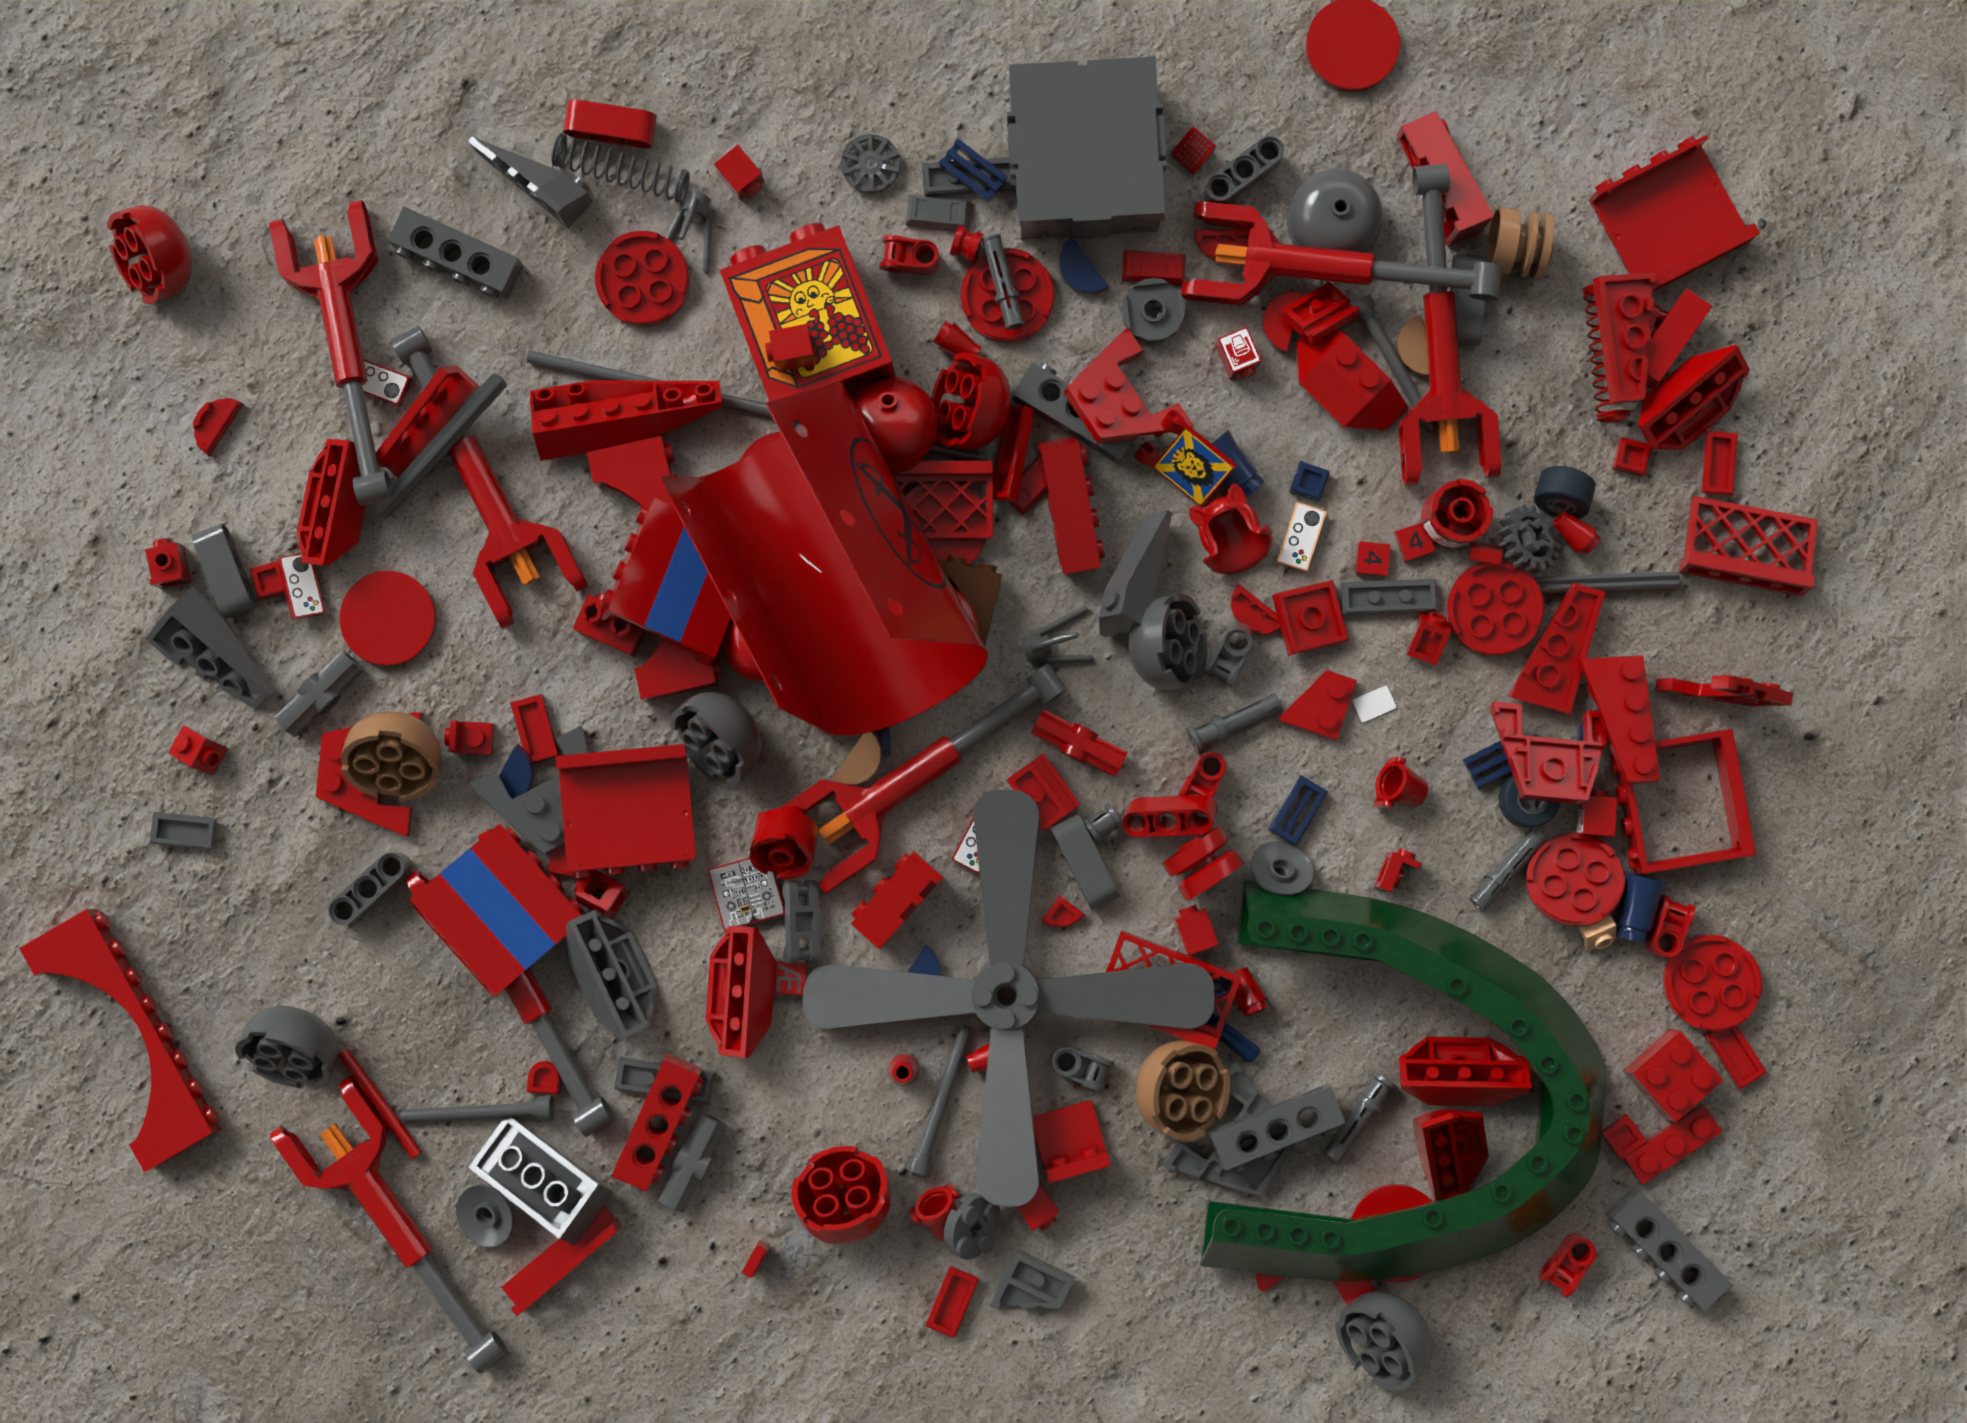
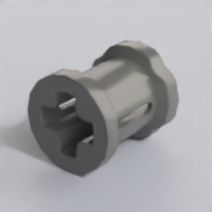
M1109 803L1104 805L1105 809L1093 818L1083 821L1098 844L1102 842L1104 836L1117 827L1123 828L1121 819Z

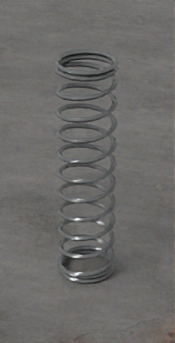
M560 133L554 142L551 154L553 167L556 166L563 169L569 164L572 172H576L581 167L584 176L589 175L593 170L596 179H600L605 174L607 182L611 183L617 177L620 186H624L629 180L632 190L637 189L641 184L642 191L648 193L653 187L656 197H659L665 190L668 201L674 198L675 202L681 203L685 198L690 180L688 170H681L675 191L669 197L668 185L672 174V165L669 166L666 182L662 190L657 194L656 181L661 166L660 162L656 165L651 185L645 190L644 176L649 163L648 158L644 161L642 175L637 185L633 187L632 173L636 164V155L632 158L626 180L621 183L620 169L625 156L624 151L620 154L615 175L609 180L608 166L613 153L612 148L608 151L602 173L597 176L596 163L601 150L600 144L596 147L591 168L585 173L584 159L589 147L588 140L584 143L581 161L576 169L572 168V156L576 148L577 138H573L568 160L563 166H561L567 149L566 134Z

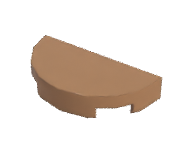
M1421 314L1409 319L1401 328L1396 340V352L1404 367L1419 374V376L1429 377L1426 332Z
M875 732L865 733L861 736L833 777L834 780L844 784H858L868 780L878 770L882 761V747L879 737Z

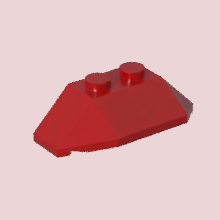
M1335 330L1312 345L1308 342L1309 338L1305 335L1297 341L1298 384L1342 428L1387 430L1408 409L1393 381L1347 335Z
M1732 345L1689 358L1645 395L1638 426L1651 449L1683 450L1731 410L1741 390L1743 379L1747 378L1750 372L1738 346Z
M327 439L324 449L319 453L309 470L297 527V538L302 553V563L328 567L359 541L366 505L360 506L354 492L353 478L360 477L361 474L353 441Z
M728 926L725 931L726 934L721 938L710 955L706 1022L713 1039L718 1045L717 1049L720 1055L749 1058L772 1024L776 960L758 928Z
M1426 1036L1398 1059L1401 1089L1427 1105L1493 1107L1528 1093L1532 1089L1529 1063L1526 1058L1516 1055L1509 1048L1490 1037Z
M1442 1108L1434 1112L1424 1113L1412 1119L1419 1158L1434 1201L1469 1192L1471 1189L1470 1184L1478 1177L1489 1158L1484 1120L1481 1112Z

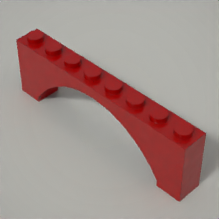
M662 436L587 452L593 483L598 488L605 486L634 500L640 506L647 507L653 498L673 506L659 476L678 477V474L672 475L670 463L675 462L671 443L666 444ZM663 638L642 667L634 668L641 700L646 702L719 685L717 677L722 676L719 658H715L706 666L695 661L697 652Z
M85 909L19 949L34 976L56 973L90 983L114 998L129 1013L138 1026L149 1055L151 1091L143 1125L136 1140L130 1143L129 1146L143 1171L147 1172L159 1167L222 1130L218 1124L220 1117L215 1108L211 1105L208 1106L204 1099L205 1091L200 1081L191 1076L187 1068L189 1066L187 1057L181 1050H177L171 1040L173 1039V1033L170 1027L159 1019L156 1013L158 1010L156 1002L149 994L146 995L141 987L142 978L139 972L128 964L125 955H127L125 947L120 940L114 939L110 932L111 923L104 912H99L98 909Z

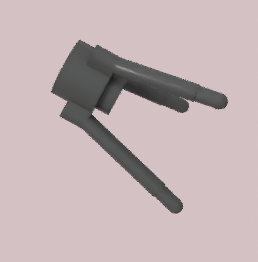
M689 191L686 194L685 201L681 202L678 213L665 237L671 241L684 218L679 234V239L684 240L690 224H700L702 219H704L703 272L707 274L710 267L711 222L714 210L709 208L711 199L708 196Z
M1083 606L1038 630L1029 632V637L1022 638L1028 662L1037 661L1039 666L1046 663L1092 661V655L1047 656V654L1052 653V645L1078 638V632L1064 634L1048 639V635H1044L1087 612L1088 607Z

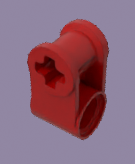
M897 235L883 236L882 242L885 244L883 261L879 263L880 270L890 273L932 275L939 269L941 264L940 254L937 246L932 241L911 239ZM923 252H930L934 255L933 260L927 264L920 263L918 257Z
M1215 752L1201 755L1190 775L1184 781L1177 796L1193 795L1190 793V791H1193L1199 795H1208L1214 798L1217 787L1226 771L1224 758ZM1209 757L1215 758L1220 767L1219 771L1213 776L1204 773L1202 767L1205 759Z
M1662 895L1652 931H1649L1646 943L1647 950L1651 955L1657 958H1671L1677 956L1682 951L1688 929L1695 916L1696 908L1694 905L1688 904L1685 906L1671 901L1667 895ZM1663 935L1667 936L1670 940V948L1667 952L1662 951L1659 946V939Z
M1580 1233L1568 1234L1554 1254L1543 1265L1538 1276L1539 1280L1542 1282L1548 1281L1561 1290L1562 1296L1568 1298L1577 1289L1582 1277L1595 1261V1245ZM1578 1243H1585L1584 1254L1579 1257H1573V1247ZM1556 1273L1560 1274L1565 1279H1561L1556 1275Z

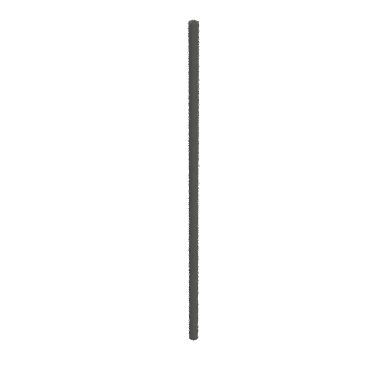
M529 351L527 356V363L602 380L664 381L535 351ZM721 393L723 407L772 417L766 404L763 402ZM937 441L934 448L932 447L928 451L929 453L964 461H988L989 456L987 452L955 449L943 446Z

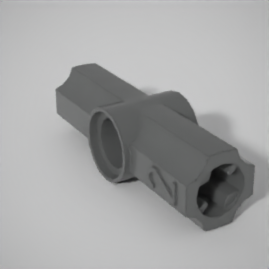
M342 650L320 673L311 675L301 684L297 690L298 694L274 719L292 737H297L318 715L326 713L338 702L341 697L340 693L363 671L362 667L353 657Z
M703 1112L700 1114L687 1143L684 1142L673 1163V1172L660 1195L659 1202L664 1206L681 1213L685 1211L698 1182L701 1183L713 1159L711 1155L725 1130L726 1124Z

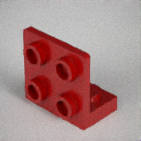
M1091 1100L1033 1116L1034 1133L1048 1183L1111 1166Z

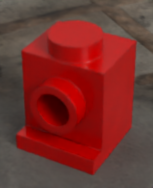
M164 538L153 541V547L145 549L151 579H149L151 586L163 589L192 582L184 545L177 542L173 543L172 538ZM163 556L168 557V563L165 566H162L161 557Z
M598 870L593 871V877L579 878L574 889L575 897L579 904L591 910H596L612 920L628 896L624 884ZM598 893H604L600 900L595 898Z

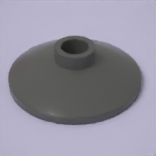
M1272 841L1259 846L1253 853L1250 862L1251 872L1256 882L1268 892L1276 895H1298L1309 887L1313 879V866L1308 856L1301 849L1287 842Z
M484 1184L471 1186L461 1194L457 1202L456 1214L464 1234L474 1243L484 1247H495L505 1242L511 1235L514 1227V1214L507 1198L496 1188Z

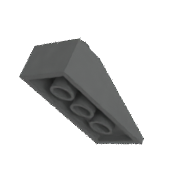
M504 1117L468 1167L557 1238L574 1246L613 1194V1191L512 1117Z

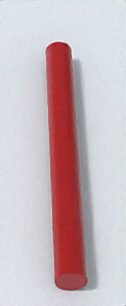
M349 1048L338 1054L341 1062L410 1158L414 1159L421 1154L422 1150Z

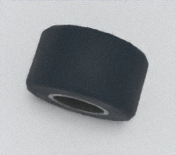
M1567 466L1547 467L1540 473L1534 502L1539 509L1555 517L1565 510L1576 518H1583L1590 511L1596 483L1591 476L1576 468Z
M1513 775L1508 777L1502 784L1498 795L1499 807L1504 817L1512 824L1522 828L1540 827L1550 822L1557 814L1561 803L1521 799Z

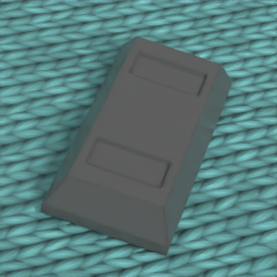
M909 194L905 225L957 231L959 225L968 230L971 201Z
M153 812L149 844L214 850L218 818Z

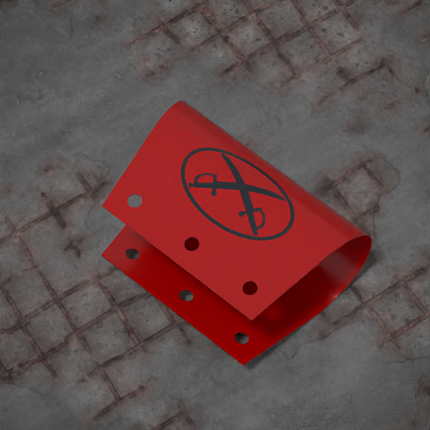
M834 383L766 402L765 404L782 437L748 457L719 471L701 477L659 476L779 709L832 735L851 736L865 734L899 724L933 708L964 688L985 667L988 660V652L844 383ZM793 421L799 422L800 425L794 428ZM680 500H682V502L685 504L690 515H688L687 512L684 510L680 503ZM801 552L824 571L823 574L808 564L798 553ZM725 586L731 592L735 602H733L732 599L729 597L725 589ZM771 675H772V676L776 679V681L778 682L781 691H780V690L776 687V685L774 684Z

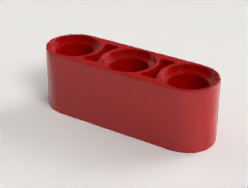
M571 99L568 100L563 133L578 139L649 149L652 148L657 115L642 109Z
M1208 795L1140 797L1133 799L1129 803L1122 819V827L1132 837L1202 835L1208 833L1213 827L1218 813V805ZM1195 812H1202L1207 817H1200ZM1164 814H1172L1176 819H1170ZM1133 815H1140L1144 820H1138Z

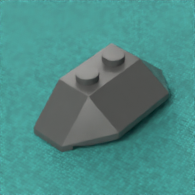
M596 910L567 922V959L594 1017L620 1040L650 1027L658 987L631 930L603 916L602 913Z

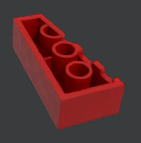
M1435 111L1402 125L1397 133V137L1412 170L1414 166L1448 165L1450 188L1448 193H1442L1444 237L1447 247L1482 233L1494 215L1463 161L1459 150L1452 141L1445 120L1440 119Z
M1073 436L1036 443L1038 454L1042 455L1043 478L1046 490L1049 493L1047 502L1051 520L1054 521L1053 532L1063 575L1100 568V559L1105 558L1102 540H1096L1094 528L1099 527V519L1096 508H1090L1089 497L1094 496L1091 477L1085 478L1083 466L1088 465L1085 446L1080 447L1079 442Z

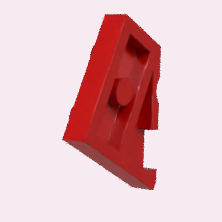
M1329 670L1324 671L1279 716L1278 721L1332 740H1337L1357 680Z

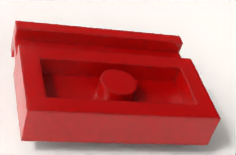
M1327 282L1282 308L1281 318L1301 336L1305 335L1309 338L1308 342L1312 345L1356 319L1360 308L1358 306L1353 307L1348 297L1331 282Z
M1044 753L1006 779L1012 790L1024 792L1036 802L1040 812L1039 827L1042 831H1045L1081 805Z

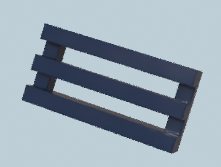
M960 139L954 142V146L939 161V166L987 203L990 202L1007 180V175ZM957 152H962L973 162H975L977 165L983 168L986 172H988L990 175L996 178L997 182L995 183L984 173H982L980 170H978L976 167L970 164L967 160H965L963 157L957 154ZM953 159L991 188L989 192L985 191L951 165L950 161Z
M1501 740L1462 759L1476 788L1511 771L1508 764L1482 778L1478 776V773L1506 760L1505 753L1475 768L1472 764L1473 761L1503 747Z
M1300 775L1268 830L1287 840L1292 845L1297 846L1328 791ZM1304 784L1307 786V789L1283 830L1278 828ZM1312 792L1319 793L1294 836L1288 834Z

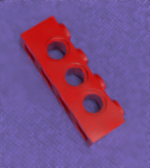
M666 1053L611 1177L646 1192L651 1183L657 1185L664 1170V1166L660 1165V1161L664 1153L670 1156L678 1139L673 1136L677 1124L684 1126L691 1108L686 1107L690 1095L697 1097L704 1079L699 1078L701 1067ZM674 1087L680 1091L682 1097L679 1100L672 1101L665 1096L664 1091L667 1088ZM654 1117H663L668 1122V1127L662 1130L653 1127L651 1120ZM642 1146H649L654 1150L655 1156L649 1159L640 1156L638 1149Z

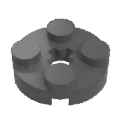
M1149 278L1141 280L1128 291L1123 300L1122 320L1135 339L1148 343L1165 341L1177 333L1184 319L1185 304L1183 297L1177 289L1175 290L1173 286L1163 279ZM1149 303H1155L1156 308L1162 309V313H1158L1157 318H1151L1150 315L1145 314L1144 310L1149 308Z
M978 1193L967 1194L959 1200L963 1203L957 1211L952 1209L948 1215L944 1228V1241L946 1245L951 1247L950 1252L953 1255L970 1260L976 1258L981 1253H989L994 1247L995 1239L993 1236L1001 1209L1000 1206L991 1204Z

